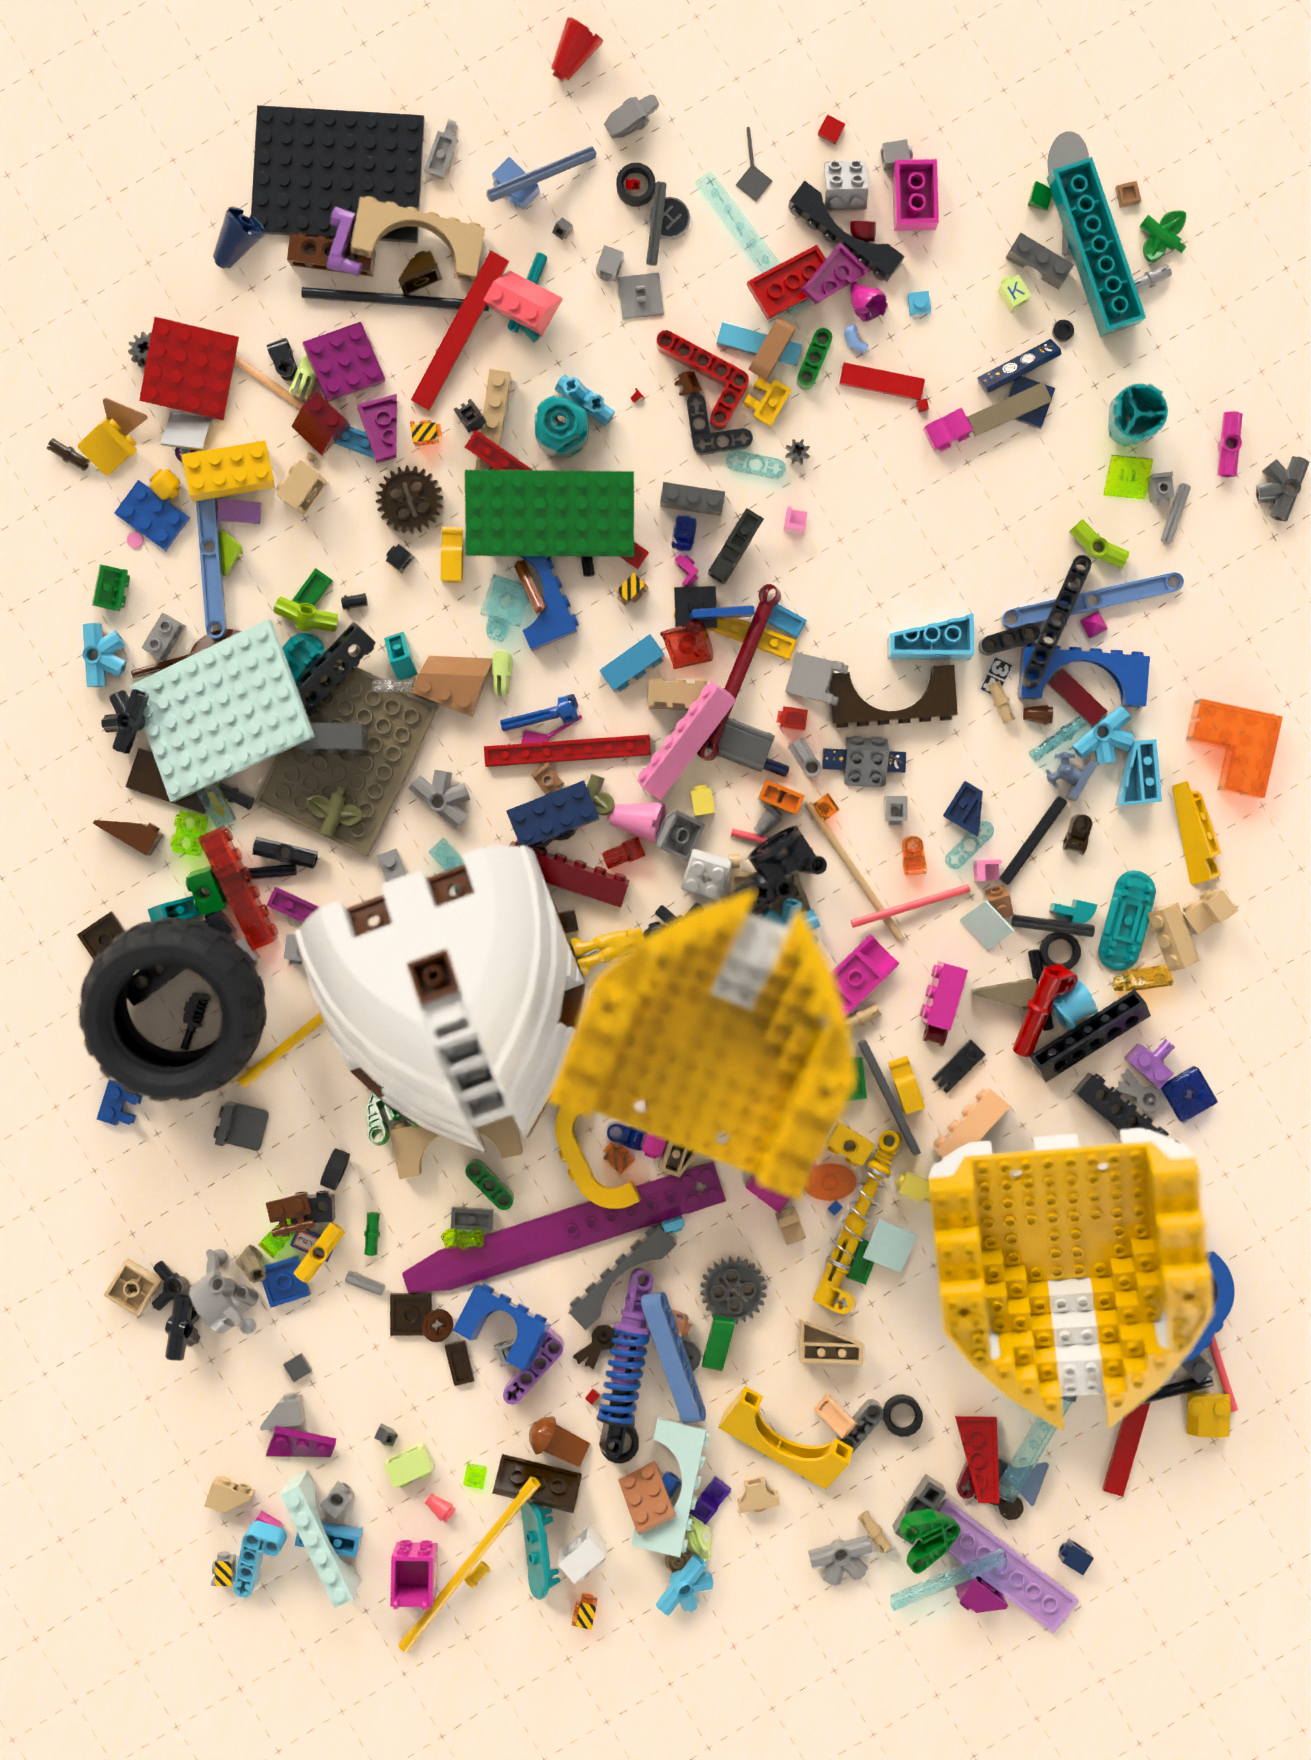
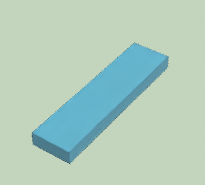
M722 322L716 344L756 355L767 334ZM789 341L778 361L796 366L802 344Z

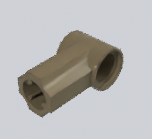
M249 1244L236 1259L235 1263L245 1271L249 1281L253 1283L262 1282L266 1278V1269L261 1261L263 1254L256 1247Z

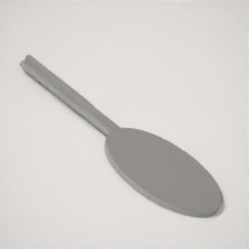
M1065 131L1055 138L1048 153V174L1054 169L1089 158L1086 143L1079 134L1073 131ZM1062 226V255L1067 256L1070 255V247Z

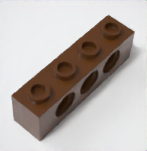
M304 233L290 235L287 261L290 266L338 272L327 268L329 258L327 254L331 251L334 240H330L326 236L312 238ZM349 242V245H348V248H347V251H346V254H345V258H346V259H348V256L351 254V253H350V250H351V243H350V242ZM311 247H315V248H316V251H315L314 254H312V255L306 254V253H307V250H308L309 248H311ZM375 248L371 258L358 255L355 260H352L362 263L360 275L373 277L376 258Z

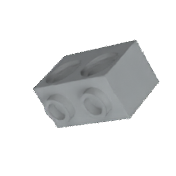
M162 612L141 649L160 660L166 661L186 625Z

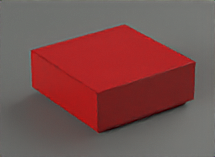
M827 114L817 136L836 145L846 124Z

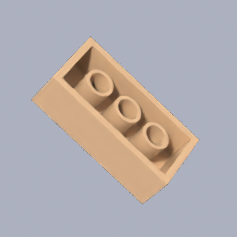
M982 1089L975 1097L977 1101L973 1105L968 1104L961 1112L963 1114L959 1121L955 1119L947 1127L949 1132L945 1136L940 1135L934 1141L935 1147L933 1150L941 1158H945L969 1142H979L1011 1106L992 1089Z

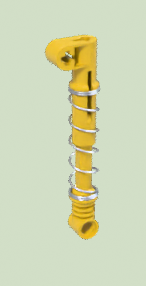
M888 1130L880 1134L877 1145L879 1149L875 1150L877 1154H873L875 1159L872 1158L871 1161H868L864 1168L869 1176L866 1183L857 1185L861 1195L858 1201L849 1203L853 1213H849L847 1218L842 1220L843 1228L839 1237L834 1239L835 1247L832 1254L826 1258V1268L812 1299L816 1303L839 1314H847L853 1311L857 1305L854 1294L840 1286L845 1274L851 1270V1265L849 1264L851 1260H855L853 1255L858 1243L863 1241L861 1236L866 1224H870V1221L865 1218L870 1205L878 1206L873 1200L878 1187L885 1188L881 1179L889 1178L891 1174V1166L889 1164H892L893 1161L891 1159L895 1158L893 1154L896 1155L898 1149L902 1146V1136L897 1131ZM889 1135L895 1138V1144L892 1147L886 1143V1138ZM859 1185H864L862 1191L860 1190ZM852 1203H857L855 1209L851 1206ZM837 1293H840L839 1300L846 1298L848 1306L843 1307V1302L841 1301L833 1305Z

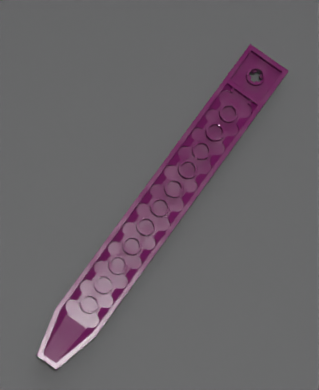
M714 1161L686 1169L680 1177L668 1175L637 1185L636 1188L641 1200L628 1207L610 1209L588 1201L439 1249L402 1272L408 1293L453 1290L665 1220L726 1202ZM698 1182H701L702 1185H706V1188L703 1189L704 1192L700 1193L699 1191H695L694 1189L695 1187H697Z

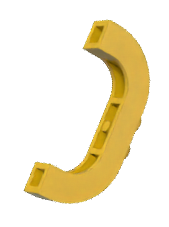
M561 1106L556 1117L555 1134L560 1147L558 1151L559 1156L563 1162H567L569 1167L567 1173L571 1181L575 1180L582 1194L591 1202L601 1207L618 1209L639 1202L641 1197L633 1180L619 1187H607L597 1181L575 1135V1122L580 1114Z

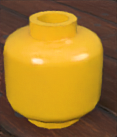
M160 468L149 479L151 482L149 488L161 500H166L168 497L173 500L180 492L178 487L181 481L169 469L162 470Z

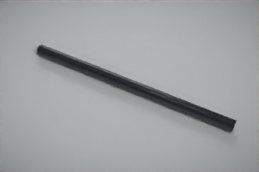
M302 287L301 289L302 298L459 309L464 299L309 287ZM486 305L484 311L489 312L490 307Z

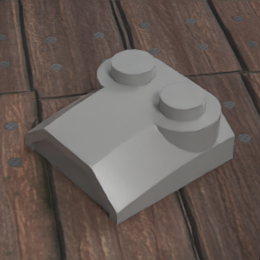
M674 809L665 816L657 833V848L689 862L692 850L695 849L706 824Z

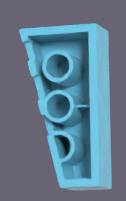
M974 613L938 623H930L918 628L914 627L890 633L887 638V660H970L974 655Z

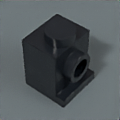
M398 544L396 547L392 546L386 554L387 559L385 561L402 574L415 557Z

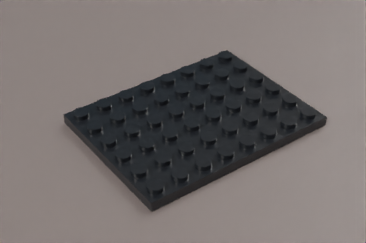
M257 105L251 215L264 226V234L290 236L304 233L309 235V237L326 236L328 238H335L338 228L330 225L333 210L335 207L357 215L360 197H373L383 203L394 202L399 207H414L420 212L424 115ZM409 226L394 229L384 235L379 241L418 243L419 227Z

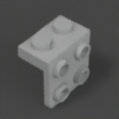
M859 160L826 161L824 163L826 185L824 204L826 209H867L869 188L866 162Z

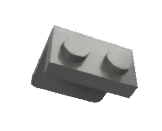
M846 737L845 747L847 755L844 784L847 786L884 787L886 785L889 759L888 739H883L882 737Z
M229 1101L224 1106H221L218 1118H221L220 1125L216 1126L213 1138H216L214 1145L223 1147L226 1144H231L254 1151L260 1150L269 1112Z

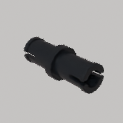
M220 781L214 783L212 787L215 794L227 799V802L231 804L234 802L247 810H250L254 804V797L240 792L236 787L231 788Z

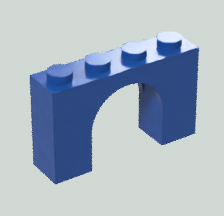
M485 1283L483 1286L475 1285L453 1331L468 1340H477L487 1318L492 1313L499 1310L507 1312L516 1323L517 1337L505 1361L522 1371L529 1370L552 1324L546 1322L547 1318L539 1313H536V1315L530 1313L529 1307L518 1303V1305L511 1302V1297L503 1293L498 1295L493 1292L495 1289Z

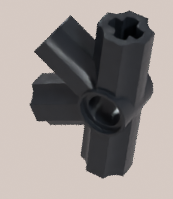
M132 689L130 697L125 690L113 693L109 699L116 714L104 715V718L101 720V727L106 733L117 732L112 748L124 754H130L137 731H141L145 726L143 714L149 700V694L138 689Z
M188 1294L175 1295L172 1315L165 1325V1332L168 1334L165 1357L168 1360H184L186 1346L192 1347L194 1344H198L200 1340L198 1330L194 1327L200 1316Z

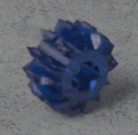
M679 515L676 518L671 540L673 549L683 552L692 549L697 527L696 518L686 515Z

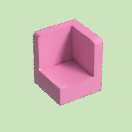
M788 506L783 531L804 534L807 512L792 510V507Z
M1001 859L973 860L974 881L999 880V864H1002Z

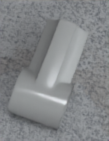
M804 737L791 743L788 748L801 767L803 774L808 778L817 777L822 765L815 757ZM809 763L816 764L817 772L809 773L806 770V765Z

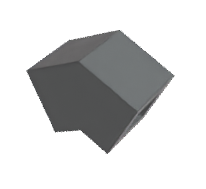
M562 217L556 222L552 233L561 240L566 239L573 230V224Z
M381 1423L374 1438L384 1445L393 1446L398 1434L393 1428Z

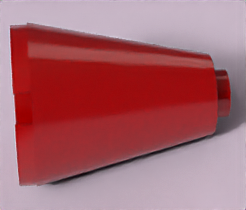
M567 17L551 69L554 71L552 75L562 82L564 79L569 80L602 45L604 40L596 33L593 36L590 28L578 20Z

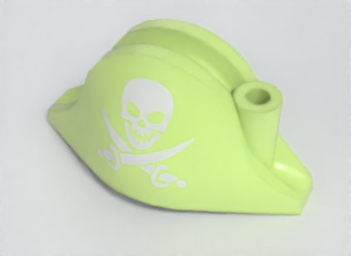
M690 1514L689 1518H693L690 1531L686 1530L685 1539H688L687 1549L693 1554L700 1556L703 1560L710 1559L712 1531L708 1524L705 1525Z

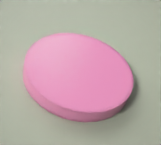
M131 532L127 536L128 545L132 548H139L143 544V536L138 532Z

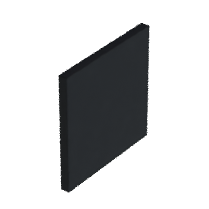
M716 586L674 587L675 629L717 628V619L689 620V613L693 609L717 608Z

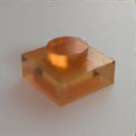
M829 793L812 804L823 821L840 810Z

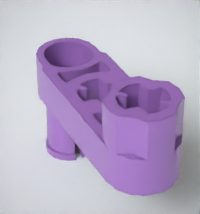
M335 207L331 215L330 225L338 228L327 261V268L338 272L344 271L359 277L362 263L345 258L357 215Z

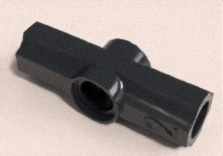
M256 837L252 849L253 855L311 869L315 868L318 859V851ZM284 847L290 850V855L287 859L281 856V850Z

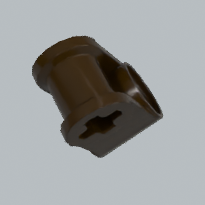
M1076 814L1071 818L1064 837L1063 850L1070 849L1079 852L1080 855L1085 854L1093 823L1089 816ZM1080 818H1083L1086 822L1083 829L1077 827V821Z

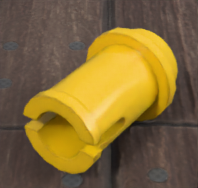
M481 1560L466 1576L464 1581L471 1588L477 1586L478 1581L491 1569L486 1562Z

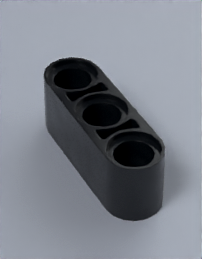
M1028 623L991 634L979 642L978 649L981 654L990 656L1024 646L1039 638L1040 629L1036 624ZM1026 628L1033 631L1034 636L1032 639L1025 636ZM1006 634L1013 636L1014 642L1012 645L1005 642ZM986 640L993 642L994 649L992 651L985 648Z

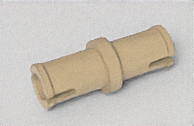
M1000 681L988 685L995 702L993 705L997 707L1003 721L1002 723L1005 724L1016 719L1008 703L1010 699L1009 697L1006 698Z
M874 1004L862 1011L857 1010L854 1012L855 1014L847 1017L846 1021L849 1030L859 1025L864 1026L865 1022L882 1016L878 1005Z
M868 1510L857 1517L868 1532L867 1536L869 1539L872 1538L881 1553L888 1551L892 1547L891 1543L882 1533L881 1526L876 1524Z

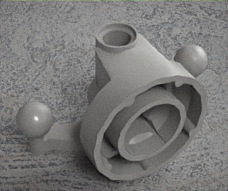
M208 1249L206 1251L208 1258L206 1275L190 1287V1297L197 1313L217 1333L224 1334L235 1325L240 1327L241 1332L244 1334L253 1333L256 1329V1322L252 1318L243 1319L242 1315L257 1303L259 1298L258 1292L248 1286L238 1285L231 1278L222 1276L219 1265L226 1263L228 1259L227 1252L223 1249L215 1251Z

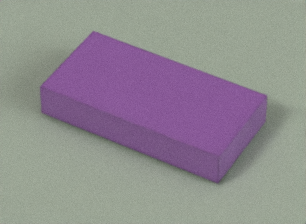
M219 499L217 520L260 524L262 503Z

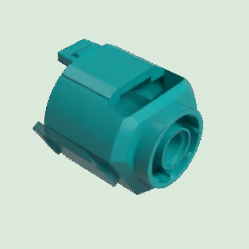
M1137 383L1124 388L1109 404L1108 428L1110 438L1116 443L1127 447L1131 444H1139L1157 434L1164 427L1168 418V405L1165 397L1162 395L1163 391L1151 383L1147 385ZM1130 415V421L1125 423V417Z
M555 395L544 399L537 406V413L534 415L535 438L539 447L548 455L556 458H571L580 452L589 437L588 417L582 406L567 398ZM558 416L564 417L566 419V423L560 421L558 419ZM580 436V438L575 440L573 443H571L567 447H564V445L572 441L574 438Z

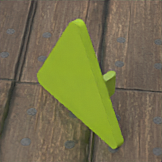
M220 530L222 575L227 576L234 562L239 561L238 555L243 554L241 544L224 530Z

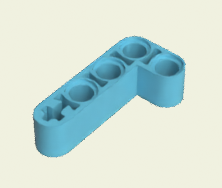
M254 1521L249 1526L242 1539L233 1587L234 1592L238 1596L243 1598L250 1596L259 1580L263 1555L277 1556L287 1540V1533L282 1528L261 1521Z

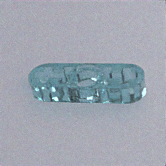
M738 450L729 452L726 457V465L732 471L779 479L784 475L786 469L785 463L778 458ZM734 455H736L738 460L744 461L745 457H748L746 468H742L744 463L740 462L736 466L732 465V461L729 459H733ZM758 459L762 464L759 470L751 469V460ZM765 461H768L767 466L774 467L775 464H779V468L782 469V471H778L777 474H774L773 469L767 468L766 472H763L765 467Z
M980 822V826L989 827L987 829L989 834H983L979 837L982 840L981 843L968 832L946 854L945 864L949 868H961L993 836L994 827L990 822ZM967 839H972L975 842V848L972 851H967L964 848V842ZM958 847L963 853L967 854L966 857H964V855H961L958 858V865L956 863H950L952 860L950 856H957L960 853V851L957 850Z

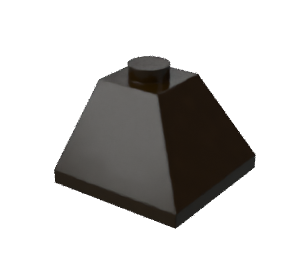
M431 250L416 253L415 257L411 258L402 272L398 282L404 295L442 280Z

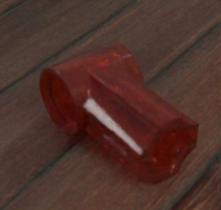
M639 837L632 838L621 843L620 846L601 853L608 869L646 856Z

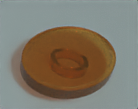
M819 1164L811 1171L804 1190L815 1199L823 1201L839 1200L854 1191L857 1179L848 1167L841 1164Z

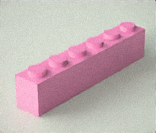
M711 680L702 689L701 695L696 702L690 705L684 718L678 721L672 734L665 738L660 750L654 753L648 766L639 773L637 779L639 785L653 796L662 800L737 700L728 691Z

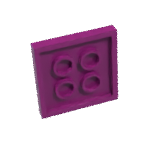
M361 322L302 342L327 402L375 386L386 380Z

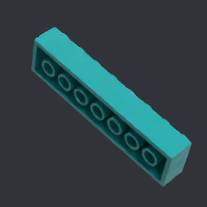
M1093 157L1052 170L1047 177V181L1099 336L1103 337L1140 324L1146 318Z

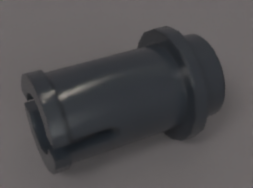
M366 593L353 596L344 595V597H341L343 610L347 609V611H350L351 608L368 606Z

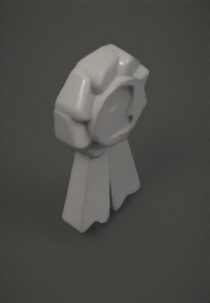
M1128 1068L1125 1070V1073L1120 1074L1130 1085L1118 1081L1119 1086L1116 1089L1119 1092L1136 1097L1138 1107L1145 1112L1158 1110L1162 1104L1160 1091L1150 1086L1143 1087Z

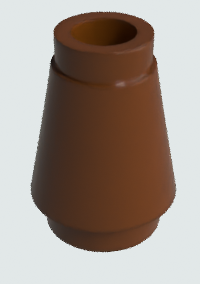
M1048 704L1024 707L1023 720L1044 725L1052 723L1053 707H1048Z

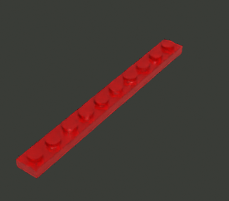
M477 430L474 431L464 448L495 470H533ZM634 542V557L620 558L638 570L649 552Z

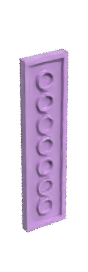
M946 1498L937 1511L952 1517L961 1527L960 1534L947 1552L1054 1633L1079 1599Z

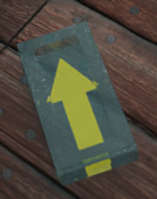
M217 783L197 791L198 797L216 828L236 820L235 814Z

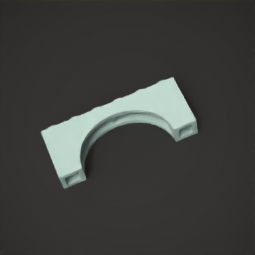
M662 1417L657 1419L653 1440L664 1444L672 1451L681 1469L682 1487L678 1501L674 1506L677 1517L641 1535H638L634 1528L631 1546L680 1557L682 1552L686 1553L688 1539H685L686 1530L690 1531L693 1518H689L690 1510H695L697 1497L693 1496L695 1488L699 1489L701 1476H698L699 1467L703 1468L706 1455L702 1454L703 1447H708L710 1434L706 1433L707 1428L688 1423L684 1424L683 1422Z
M307 1470L288 1479L280 1493V1497L335 1609L354 1600L361 1580L353 1564L347 1565L340 1559L326 1535L316 1505V1487Z

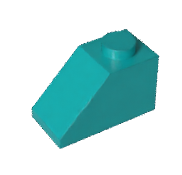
M404 631L384 638L389 661L397 680L401 681L418 675Z
M193 896L159 904L147 909L151 921H157L161 918H182L186 920L201 914L194 906Z

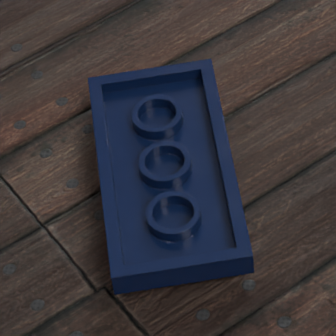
M584 780L506 810L520 847L523 845L527 847L537 845L600 820Z

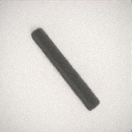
M657 181L655 184L646 264L649 266H657L667 188L666 182Z

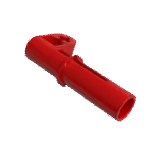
M1057 964L1045 967L1032 999L1028 1000V1010L1013 1046V1051L1019 1056L1029 1057L1033 1054L1048 1014L1053 1012L1052 1004L1056 995L1070 992L1077 984L1078 976L1063 965Z

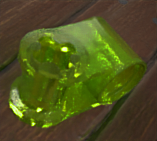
M286 1219L287 1225H291V1220ZM270 1231L260 1241L258 1246L270 1257L274 1258L295 1232L290 1233L286 1237H273L272 1231Z

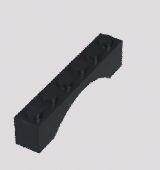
M805 180L789 200L788 207L794 216L802 217L806 220V224L811 229H818L823 233V237L827 241L835 242L836 244L841 242L866 267L873 271V275L877 279L888 282L902 264L905 256L891 245L864 242L844 232L829 215L821 192Z

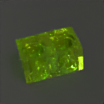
M180 810L179 814H176L174 826H177L176 832L172 835L170 841L172 852L201 856L209 816ZM189 817H192L195 821L191 829L186 825ZM186 837L191 842L188 849H185L182 845V841Z

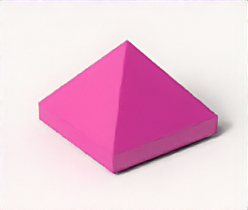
M1099 611L1080 620L1089 639L1108 629Z

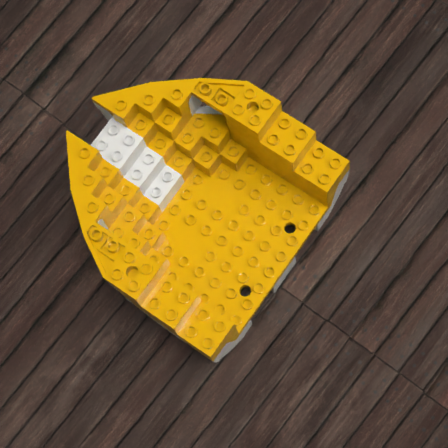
M752 890L683 916L636 944L595 979L548 1101L589 1118L592 1111L754 1174L758 1184L800 1200L815 1161H820L834 1123H839L855 1083L849 1028L832 970L801 909L797 908L795 910V913L791 916L785 927L747 913L755 893ZM638 1100L645 1101L647 1104L646 1110L643 1112L637 1111L634 1107L635 1102ZM720 1132H725L729 1136L725 1144H720L716 1140V1136Z
M1143 1128L1120 1130L1121 1144L1079 1147L1077 1134L1034 1137L1035 1151L992 1154L991 1141L969 1142L947 1155L939 1163H934L929 1174L945 1334L969 1363L1009 1399L1061 1430H1064L1061 1396L1103 1394L1108 1428L1112 1427L1158 1390L1189 1354L1213 1315L1212 1280L1207 1263L1205 1221L1201 1211L1199 1169L1195 1156L1184 1143L1179 1144L1173 1139ZM1101 1163H1107L1109 1165L1107 1168L1097 1167ZM1013 1170L1022 1172L1020 1175L1010 1174Z

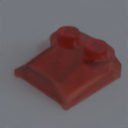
M689 620L685 625L660 632L673 664V670L713 661L712 643L705 624L701 620Z

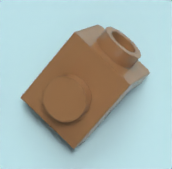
M1004 885L994 886L984 891L988 902L1003 918L1014 915L1010 894Z

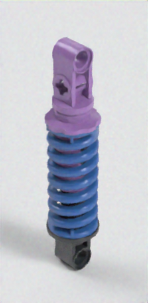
M641 1268L631 1272L628 1291L625 1296V1307L621 1310L622 1320L613 1324L614 1334L619 1335V1337H613L611 1340L612 1343L617 1344V1347L611 1348L609 1351L610 1354L615 1355V1358L608 1360L607 1364L613 1366L612 1371L607 1370L605 1373L607 1377L611 1378L612 1382L606 1381L603 1383V1386L607 1389H612V1392L601 1394L602 1399L609 1400L610 1403L609 1405L600 1404L596 1419L603 1423L599 1447L610 1458H617L622 1454L627 1427H635V1416L632 1412L637 1410V1404L634 1401L638 1400L640 1396L636 1390L640 1389L642 1385L638 1380L644 1374L640 1368L646 1363L642 1357L648 1352L644 1345L649 1343L651 1335L650 1329L646 1327L647 1321L642 1309L641 1299L643 1295L651 1294L654 1279L649 1272ZM641 1275H645L644 1282L642 1284H639V1277ZM611 1442H615L614 1448L608 1450V1445Z

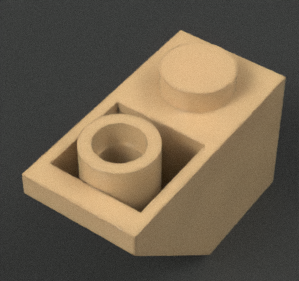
M216 1476L211 1484L204 1507L225 1513L250 1501L255 1490L248 1484H237L231 1482V1479L228 1477Z

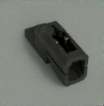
M746 507L724 543L723 548L709 568L707 574L724 585L726 584L762 524L763 517Z

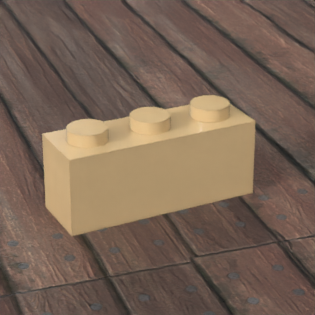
M1178 902L1161 906L1147 913L1169 972L1185 969L1200 961Z

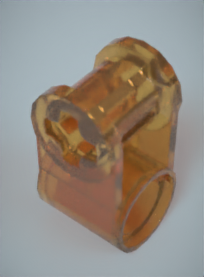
M910 835L905 837L902 841L905 876L926 874L927 864L923 841L917 836ZM912 840L917 843V846L913 849L908 847Z

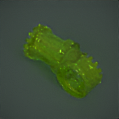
M448 1229L441 1235V1239L447 1249L459 1246L460 1249L465 1250L471 1246L482 1247L485 1243L483 1239L484 1233L481 1229H475L473 1232H458L457 1229Z

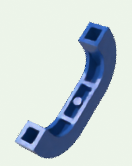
M1214 1251L1207 1252V1263L1212 1280L1213 1315L1195 1345L1181 1363L1196 1358L1204 1349L1210 1346L1212 1337L1223 1328V1322L1229 1315L1234 1303L1235 1288L1231 1272L1226 1263Z

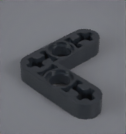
M693 393L688 397L687 411L692 445L697 454L707 455L741 450L751 445L753 435L746 428L710 433L705 398L699 393ZM697 398L698 402H702V404H699V413L704 412V414L691 415V413L695 414V406L690 405V403H693V399ZM696 419H702L705 422V427L698 430L693 426V422ZM734 434V439L740 438L741 434H744L749 439L746 440L745 444H742L741 440L735 441V446H732L731 435ZM719 437H727L729 443L726 447H720L717 444ZM710 438H714L713 445L715 449H711V445H706L704 450L696 446L700 440H703L704 443H710Z

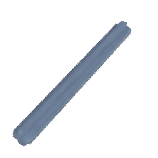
M593 146L582 149L492 187L486 191V197L490 202H494L596 158L597 152Z

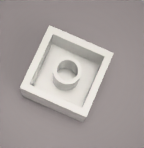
M590 1524L560 1550L558 1566L574 1584L578 1580L583 1581L588 1577L589 1571L595 1566L599 1567L605 1562L606 1540Z

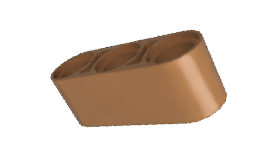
M778 317L748 370L767 381L797 327Z

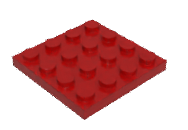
M154 316L139 401L224 421L239 336Z

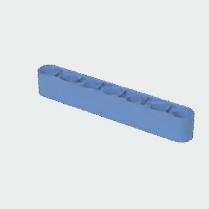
M665 1292L645 1294L641 1299L642 1309L681 1421L684 1424L705 1421V1405L681 1336L677 1335L678 1328Z

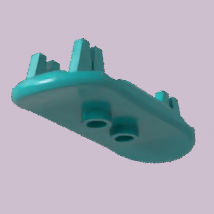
M298 633L290 637L282 647L295 682L325 652L322 641L309 633Z
M1136 870L1127 871L1117 879L1098 947L1101 963L1113 971H1123L1132 967L1138 961L1149 923L1147 913L1152 911L1156 895L1153 880L1144 872Z
M525 1502L520 1509L523 1522L529 1588L536 1599L542 1600L547 1596L549 1589L560 1582L559 1577L552 1578L554 1575L559 1574V1569H550L547 1533L544 1529L545 1525L553 1522L552 1516H545L553 1512L552 1508H543L541 1505Z

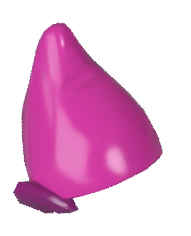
M857 282L850 284L851 303L856 316L863 322H869L879 315L884 316L888 303L883 291L861 286Z

